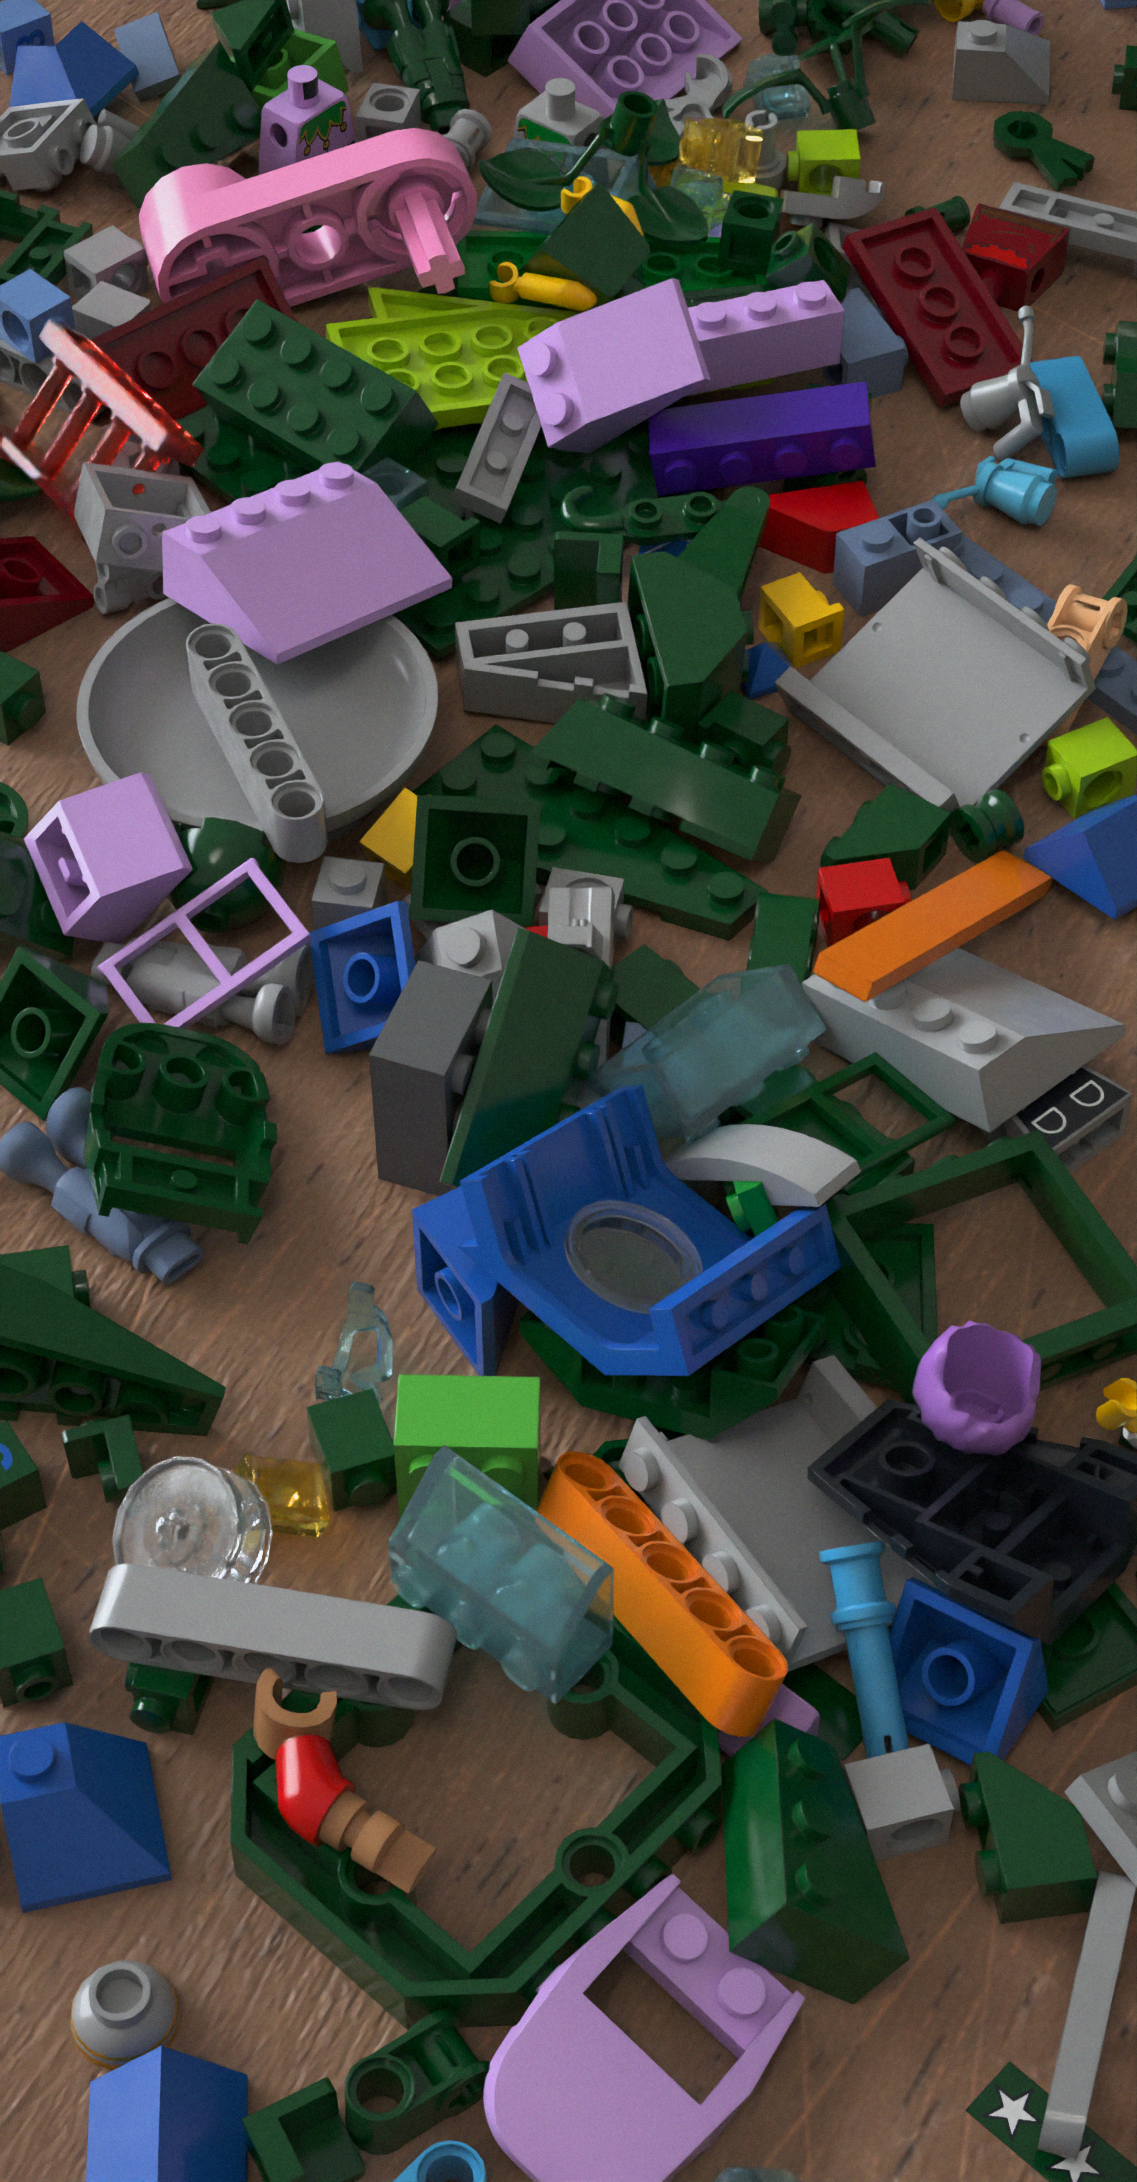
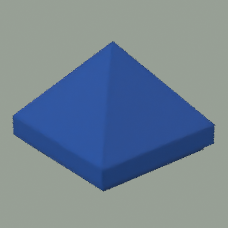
M764 642L745 650L749 666L748 683L741 684L740 687L750 700L778 691L774 682L790 666L792 668L794 666L777 642Z

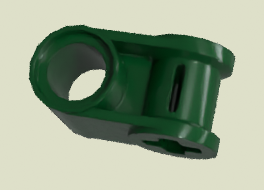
M452 2009L437 2010L425 2016L405 2034L371 2055L360 2059L351 2067L345 2079V2127L354 2144L360 2150L373 2155H387L400 2150L405 2144L444 2119L464 2112L483 2098L484 2081L489 2072L490 2062L479 2061L458 2032L461 2022ZM375 2096H387L399 2104L393 2110L386 2113H374L362 2106L367 2099Z

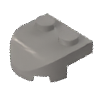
M833 175L831 196L781 190L780 198L784 199L782 212L790 213L789 223L808 226L814 222L817 227L822 228L823 218L850 219L862 216L873 210L884 199L887 182L870 180L868 192L866 191V181L863 179Z

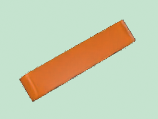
M569 1451L561 1454L534 1514V1523L539 1531L709 1723L727 1734L738 1737H749L758 1733L789 1670L788 1662L781 1651L607 1463L591 1454L580 1451Z

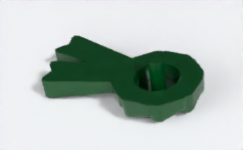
M1011 111L994 121V147L1006 152L1009 158H1027L1032 160L1057 192L1061 191L1064 186H1077V180L1082 181L1084 173L1093 170L1095 157L1053 139L1052 124L1036 113Z

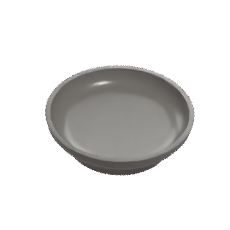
M171 598L163 600L141 612L117 630L96 653L86 670L77 698L76 717L79 735L90 764L104 785L140 772L150 774L173 826L181 823L185 830L202 828L203 820L206 817L238 821L263 832L262 844L276 853L192 693L186 640L194 629L211 623ZM389 615L278 665L244 645L323 791L328 844L340 839L363 823L410 778L424 757L433 734L438 707V684L433 665L417 637L393 615Z

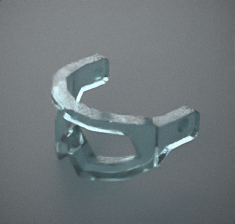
M355 1281L350 1285L348 1290V1315L344 1323L332 1367L318 1366L314 1376L315 1397L317 1400L326 1402L352 1394L343 1389L342 1379L349 1362L355 1333L371 1330L377 1333L376 1363L350 1374L353 1385L359 1391L373 1388L378 1404L383 1400L380 1389L376 1384L391 1379L393 1339L387 1316L375 1305V1288L370 1284Z

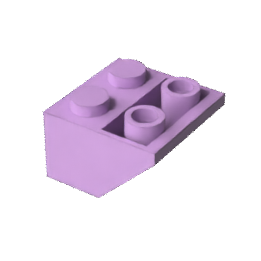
M143 772L58 801L24 838L60 927L66 936L121 944L193 870L151 775Z

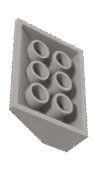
M956 948L867 1002L861 1001L822 979L816 973L802 982L815 1044L852 1063L874 1052L878 1053L943 1109L989 1133L1126 1035L1125 1024L960 948Z

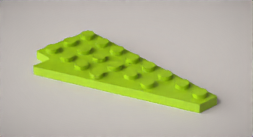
M373 287L368 288V306L372 318L326 324V339L416 390L439 423L434 429L435 431L446 427L482 424L504 372L528 383L518 347L555 323L578 315L581 312ZM775 377L703 393L731 389H749L754 386L774 384ZM701 393L693 394V395H689V396H697V395H700Z

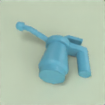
M989 456L978 464L975 484L973 486L944 494H937L931 499H934L941 509L944 510L948 507L950 501L973 495L975 503L985 507L992 505L1023 525L1032 523L1042 526L1050 517L1055 506L1057 487L1054 484L1057 479V470L1011 458H1006L999 464H996V457Z

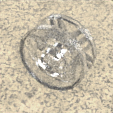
M174 1456L152 1465L130 1486L117 1511L112 1536L115 1565L137 1564L256 1584L268 1562L273 1530L269 1506L253 1482L235 1471L217 1467L213 1463L199 1457Z

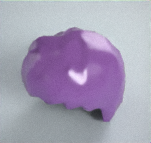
M969 1320L961 1327L952 1325L933 1342L929 1350L921 1358L916 1371L912 1394L921 1411V1422L933 1432L936 1440L945 1442L967 1455L974 1453L997 1456L1006 1453L1012 1446L1023 1441L1031 1429L1040 1391L1041 1358L1032 1345L1022 1342L1019 1335L996 1330L987 1323H976Z

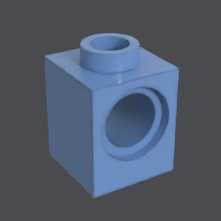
M31 269L0 285V339L35 364L73 343L77 338L71 297Z

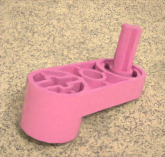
M409 128L391 131L249 179L244 178L228 167L208 163L181 167L162 177L146 194L139 213V223L142 241L158 293L164 304L262 256H265L290 307L412 266L423 288L435 285L437 293L441 294L455 289L453 278L465 274V266L456 245L469 232L477 214V192L466 165L454 143L438 132L420 128ZM323 225L314 232L303 233L304 230L312 226Z

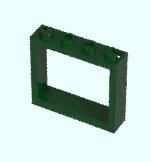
M1039 1129L1015 1138L1011 1136L1000 1137L984 1149L961 1157L957 1155L943 1157L930 1168L907 1176L894 1174L883 1179L873 1188L850 1196L843 1193L837 1194L823 1203L827 1207L842 1266L825 1280L906 1403L917 1405L912 1394L915 1375L921 1358L929 1350L931 1344L860 1238L1017 1182L1106 1306V1309L1022 1340V1342L1032 1345L1040 1355V1391L1137 1354V1266Z

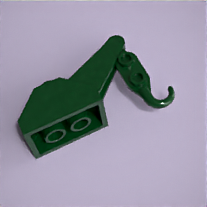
M590 485L577 487L566 494L560 508V515L564 524L573 532L623 534V539L630 540L639 546L692 540L678 557L666 551L631 555L627 606L647 690L646 714L648 721L651 723L653 717H659L673 722L686 730L683 739L697 745L698 722L730 690L739 694L740 685L748 683L749 666L745 646L752 645L754 642V626L750 611L741 610L740 604L764 530L767 526L770 498L760 488L745 486L734 491L727 501H719L713 495L706 492L653 499L640 498L609 515L589 517L579 513L576 505L581 499L592 496L594 489Z

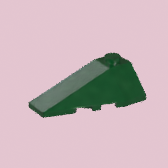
M0 1265V1420L18 1421L20 1411L57 1413L58 1425L80 1426L84 1416L116 1418L129 1414L133 1431L197 1436L208 1435L223 1401L225 1386L41 1278L15 1271L5 1265Z

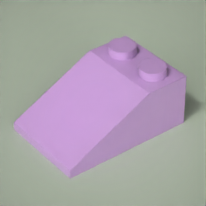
M673 278L557 322L518 347L544 436L550 448L589 454L711 380L678 279Z

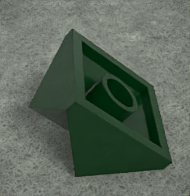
M417 795L409 919L457 922L489 910H494L522 927L533 926L541 803L484 797Z
M18 946L0 980V1084L43 1121H47V1116L53 1103L64 1092L68 1091L109 1014L107 984L25 946Z

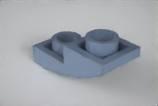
M155 12L114 29L120 52L132 61L139 71V75L131 81L139 102L172 90L181 79V74L159 13Z

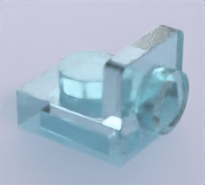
M768 54L757 60L750 61L743 83L744 87L765 77L801 68L798 56L781 57L777 54ZM798 84L769 87L754 95L757 110L767 111L766 122H768V115L771 112L777 116L778 120L806 117L811 107L806 89Z
M683 165L674 168L670 187L685 193L697 204L710 230L722 224L732 196L731 193L722 191L723 179L719 176Z

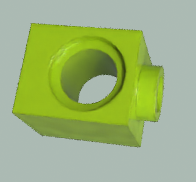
M797 130L796 151H787V182H796L797 192L831 196L833 175L859 179L861 158L857 130Z
M1108 717L1048 740L1045 766L1042 770V783L1047 794L1053 800L1059 801L1074 819L1081 817L1102 804L1134 795L1137 778V749Z

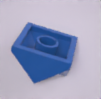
M81 21L55 46L17 47L9 107L84 98L94 118L139 75V71L132 61Z

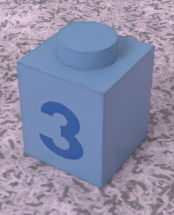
M4 0L0 2V69L6 75L14 72L18 46H55L51 14L36 0Z

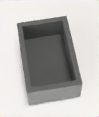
M418 960L369 1054L378 1179L436 1196L452 1191V1189L439 1181L492 1012V980Z

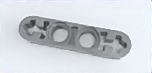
M1099 1870L1037 2150L1075 2161L1079 2154L1136 1890L1135 1885L1128 1876Z

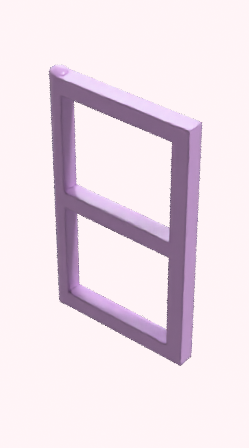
M250 858L98 965L97 968L101 975L107 977L140 1023H155L117 970L176 928H179L220 982L217 987L164 1023V1025L187 1029L310 942L312 937L259 869L257 860ZM250 877L292 933L231 976L189 919Z

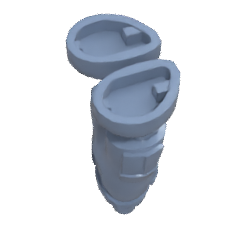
M82 1087L71 1088L53 1103L47 1116L46 1134L32 1122H23L15 1125L0 1140V1169L3 1173L14 1181L38 1185L53 1193L51 1205L62 1218L73 1225L77 1231L89 1237L91 1235L95 1237L113 1256H119L126 1261L133 1262V1267L138 1272L147 1273L151 1271L164 1284H170L195 1267L202 1259L204 1251L190 1238L191 1227L186 1222L152 1215H142L117 1208L111 1209L109 1217L98 1214L83 1156L91 1093ZM56 1152L62 1157H64L66 1160L75 1163L79 1167L71 1168L69 1170L59 1160V1158L56 1155Z

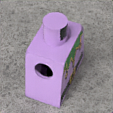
M298 65L291 68L287 73L288 89L265 103L261 113L259 175L357 143L348 98L342 91L318 79V73L315 68L308 65Z

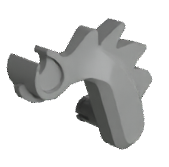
M709 54L696 55V79L692 78L691 73H685V91L687 95L665 100L669 117L682 143L679 158L675 162L666 165V172L672 173L685 166L692 165L693 169L761 184L777 190L780 189L786 180L787 160L784 154L775 149L776 127L778 125L777 116L771 112L768 115V124L766 125V110L750 112L745 118L746 134L712 116L713 111L727 101L728 95L732 91L733 76L719 58Z

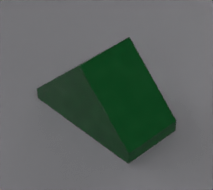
M243 0L210 13L218 41L221 42L249 91H253L294 32L286 0Z

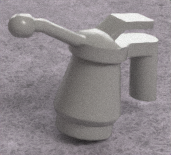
M103 109L99 115L97 125L93 124L90 126L83 138L80 149L81 163L91 166L95 172L117 175L111 164L140 127Z
M1023 306L1018 312L1019 322L1024 325L1025 330L1021 364L1011 369L1008 375L975 383L970 391L961 396L960 400L961 410L966 422L977 432H983L987 429L996 430L1019 411L1021 423L993 446L994 453L1001 462L1006 458L1012 457L1043 432L1041 416L1049 419L1055 417L1050 392L1040 386L1037 376L1030 369L1034 335L1032 321L1035 320L1034 311L1030 306Z

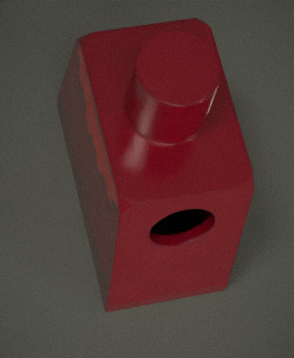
M979 203L975 209L962 249L997 305L1019 312L1021 307L1031 306L1063 274L1070 229Z

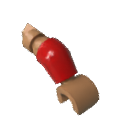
M267 1668L262 1672L256 1683L253 1736L258 1747L268 1757L276 1760L277 1796L280 1814L289 1827L310 1844L320 1847L326 1843L341 1852L350 1847L352 1848L351 1859L372 1873L383 1877L406 1893L411 1892L427 1872L437 1848L406 1830L403 1823L387 1813L379 1810L373 1815L369 1814L370 1803L356 1795L355 1784L342 1775L330 1744L334 1734L337 1691L322 1692L317 1708L311 1712L301 1714L290 1712L280 1707L283 1690L282 1678L273 1668Z

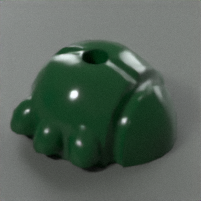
M810 0L806 10V26L810 37L816 43L831 36H839L843 31L851 28V25L843 28L842 23L848 18L824 4L825 0Z

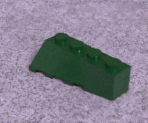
M604 693L601 700L578 698L529 754L527 763L545 771L549 770V768L577 771L573 783L590 791H601L616 797H623L624 793L631 795L629 808L649 817L652 816L671 822L676 815L682 818L678 827L681 831L749 861L775 860L802 796L783 787L786 781V777L755 764L752 766L751 771L733 763L736 755L733 751L705 740L702 741L701 746L695 745L683 739L686 731L683 727L659 717H653L651 723L633 715L636 705L608 693Z

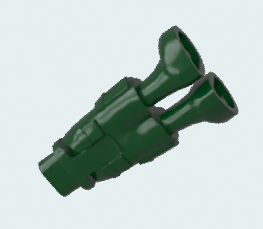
M364 0L361 11L365 24L374 30L383 31L390 29L393 33L386 43V48L395 72L404 81L407 88L420 89L422 121L430 124L432 131L438 132L441 135L447 134L450 130V122L454 114L459 110L470 108L466 95L464 73L461 69V50L459 49L454 28L441 19L443 13L449 8L450 0ZM410 13L416 22L421 23L423 30L413 26Z

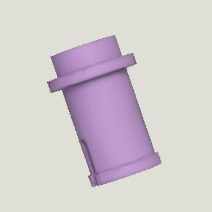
M984 0L982 12L986 15L987 21L996 24H1007L1036 36L1043 26L1044 15L1019 0Z

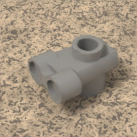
M95 563L98 583L94 586V601L101 614L127 610L131 602L148 597L156 600L168 597L163 594V572Z

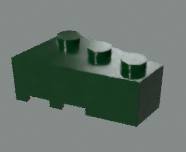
M220 41L187 67L183 72L184 75L174 88L165 95L152 116L143 123L111 164L138 209L142 207L146 194L162 177L185 166L205 163L218 165L260 139L262 112Z
M774 1718L721 1765L729 1952L848 2003L855 2004L906 1963L910 1956L835 1746Z

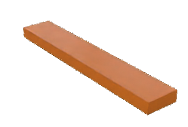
M1002 850L819 952L813 972L861 1001L867 1002L1046 896L1053 878L1042 870Z

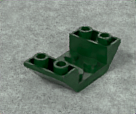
M580 1254L573 1256L574 1262L581 1274L595 1288L618 1302L637 1307L636 1268L612 1263L609 1259L602 1256H584ZM789 1304L689 1376L604 1375L531 1310H528L519 1321L520 1335L582 1407L634 1421L637 1418L646 1416L653 1426L687 1435L691 1434L694 1437L711 1440L776 1401L827 1329V1316L803 1311L798 1306Z

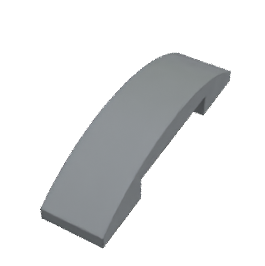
M755 1124L728 1125L702 1132L688 1140L663 1160L670 1172L693 1191L706 1180L762 1182L770 1204L782 1206L819 1207L861 1172L857 1160L820 1140L784 1128Z

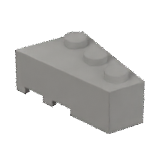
M627 602L455 623L456 669L464 711L557 723L578 698L601 700L603 694L608 693L636 705L633 715L646 720L647 690Z

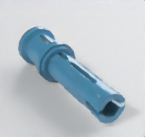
M882 1541L819 1552L821 1563L829 1565L836 1601V1610L830 1613L831 1623L836 1625L837 1631H845L866 1758L886 1754L885 1736L888 1740L890 1753L909 1748L887 1623L894 1622L893 1615L897 1613L895 1603L887 1601L879 1559L885 1553V1546Z

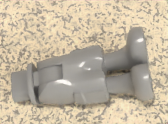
M132 938L126 945L106 942L93 962L91 977L105 984L112 985L106 976L99 973L98 965L137 938ZM158 941L117 970L141 1003L148 1005L149 1009L175 1015L220 984L192 945L170 941ZM208 944L231 976L249 964L247 956L241 949ZM305 944L277 964L275 968L267 971L197 1022L217 1028L218 1025L223 1027L228 1025L230 1021L254 1031L256 1036L262 1041L279 1045L288 1042L294 1033L295 1016L303 1017L313 988L314 970L310 945Z

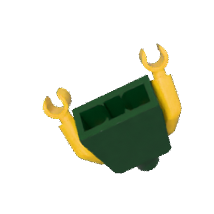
M581 176L573 181V193L567 189L561 190V209L566 216L522 267L526 273L521 277L514 264L503 262L497 267L498 279L505 283H499L495 280L489 282L491 297L496 302L509 304L516 301L520 296L522 299L585 312L608 303L613 297L617 300L648 288L634 272L651 251L650 245L644 239L634 206L630 202L609 194L599 182L592 187L591 181L587 177Z

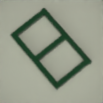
M874 1052L739 1123L775 1126L808 1107L811 1108L866 1156L857 1161L861 1172L846 1184L848 1185L955 1126L956 1119L878 1053ZM874 1074L930 1122L892 1143L882 1146L828 1100L827 1097Z

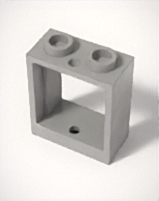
M83 462L74 517L95 563L163 572L162 532L184 524L192 517L211 513L192 477ZM137 484L144 485V491L140 494L132 492L133 487Z

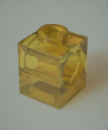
M686 117L684 135L679 144L680 158L678 168L705 182H755L764 132L737 119Z

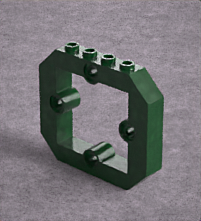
M542 1552L439 1556L395 1596L387 1606L435 1614L450 1622L457 1632L453 1654L482 1627H485L546 1677L547 1712L550 1722L558 1732L569 1738L587 1740L597 1738L611 1730L656 1768L596 1828L589 1827L576 1830L564 1838L556 1850L554 1870L471 1952L467 1951L416 1906V1887L411 1892L406 1893L394 1885L386 1893L378 1895L367 1894L361 1889L370 1882L389 1881L351 1859L352 1848L347 1847L341 1852L326 1843L316 1847L304 1840L289 1827L278 1808L276 1760L268 1757L258 1747L253 1736V1727L232 1745L230 1844L236 1877L407 2030L425 2016L445 2008L452 2009L461 2022L460 2028L515 2026L538 1994L535 1990L556 1967L564 1963L592 1937L645 1896L658 1883L672 1874L671 1868L688 1851L697 1854L713 1840L722 1824V1818L720 1817L722 1779L718 1729L702 1716L605 1604ZM580 1685L591 1686L597 1689L593 1693L585 1695L570 1691L571 1688ZM292 1690L282 1699L280 1707L290 1712L308 1713L317 1708L320 1702V1694ZM337 1697L334 1734L330 1740L337 1762L358 1743L364 1746L380 1748L393 1745L404 1738L412 1727L414 1710ZM592 1872L599 1873L609 1880L602 1885L592 1887L576 1881V1878L582 1874Z

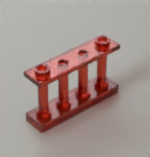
M48 320L38 338L54 353L51 359L54 366L15 429L0 424V457L12 465L22 468L76 524L74 509L81 472L75 482H73L61 469L102 405L109 406L113 410L109 416L112 423L87 463L111 466L130 435L134 434L142 439L139 444L142 452L131 469L156 472L161 463L168 464L170 459L193 467L204 448L89 337L52 320ZM73 377L80 378L83 381L80 387L83 394L48 450L44 453L33 440ZM135 485L132 492L134 494L142 493L144 485ZM82 534V535H81V539L86 543V541H85V539H84V537H83V534Z

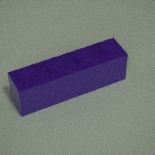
M867 382L662 409L649 417V451L658 496L876 467Z

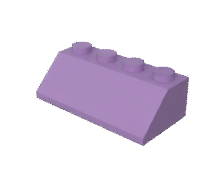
M824 280L803 282L796 286L767 292H754L743 297L714 303L706 302L688 308L711 380L685 396L840 363L845 310Z

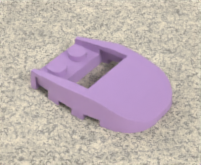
M674 1874L658 1883L645 1896L609 1923L550 1973L535 1990L538 1994L519 2023L510 2029L490 2062L489 2072L485 2077L483 2089L484 2112L488 2126L502 2151L534 2182H671L675 2175L702 2151L705 2153L749 2097L805 2000V1997L797 1990L792 1994L763 1966L729 1952L728 1933L678 1887L681 1881ZM621 1949L738 2059L700 2105L583 1994Z

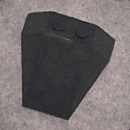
M887 1399L807 1467V1479L949 1598L1033 1638H1039L1042 1643L1049 1646L1126 1570L1137 1545V1454L1103 1440L1082 1437L1079 1448L1038 1440L1039 1428L1031 1427L1024 1440L1012 1446L1006 1453L997 1456L974 1453L967 1455L945 1442L936 1440L933 1432L921 1422V1411L917 1405Z

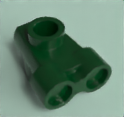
M759 0L760 32L775 33L772 38L771 47L777 56L787 58L796 52L799 42V26H806V10L809 0Z

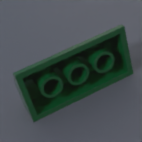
M517 927L439 1182L452 1190L460 1187V1180L581 1110L580 1107L575 1106L582 1081L589 1083L592 1080L599 1061L600 1046L594 1044L601 1019L608 1021L611 1018L619 992L618 983L613 982L615 974L603 960L532 931Z

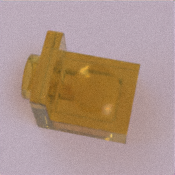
M244 1454L229 1476L218 1484L214 1495L213 1512L216 1521L221 1522L224 1547L240 1549L254 1531L318 1538L330 1524L321 1464Z

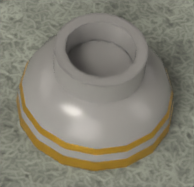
M115 1961L99 1967L80 1985L72 2001L70 2030L76 2047L91 2063L109 2070H115L161 2045L170 2048L180 2029L181 2005L172 1983L157 1968L139 1961Z

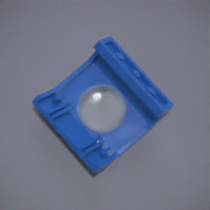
M643 1085L619 1087L460 1180L475 1236L457 1247L604 1375L689 1376L842 1267L826 1204H822L819 1207L801 1206L755 1238H751L745 1232L741 1234L737 1225L673 1175L661 1157Z

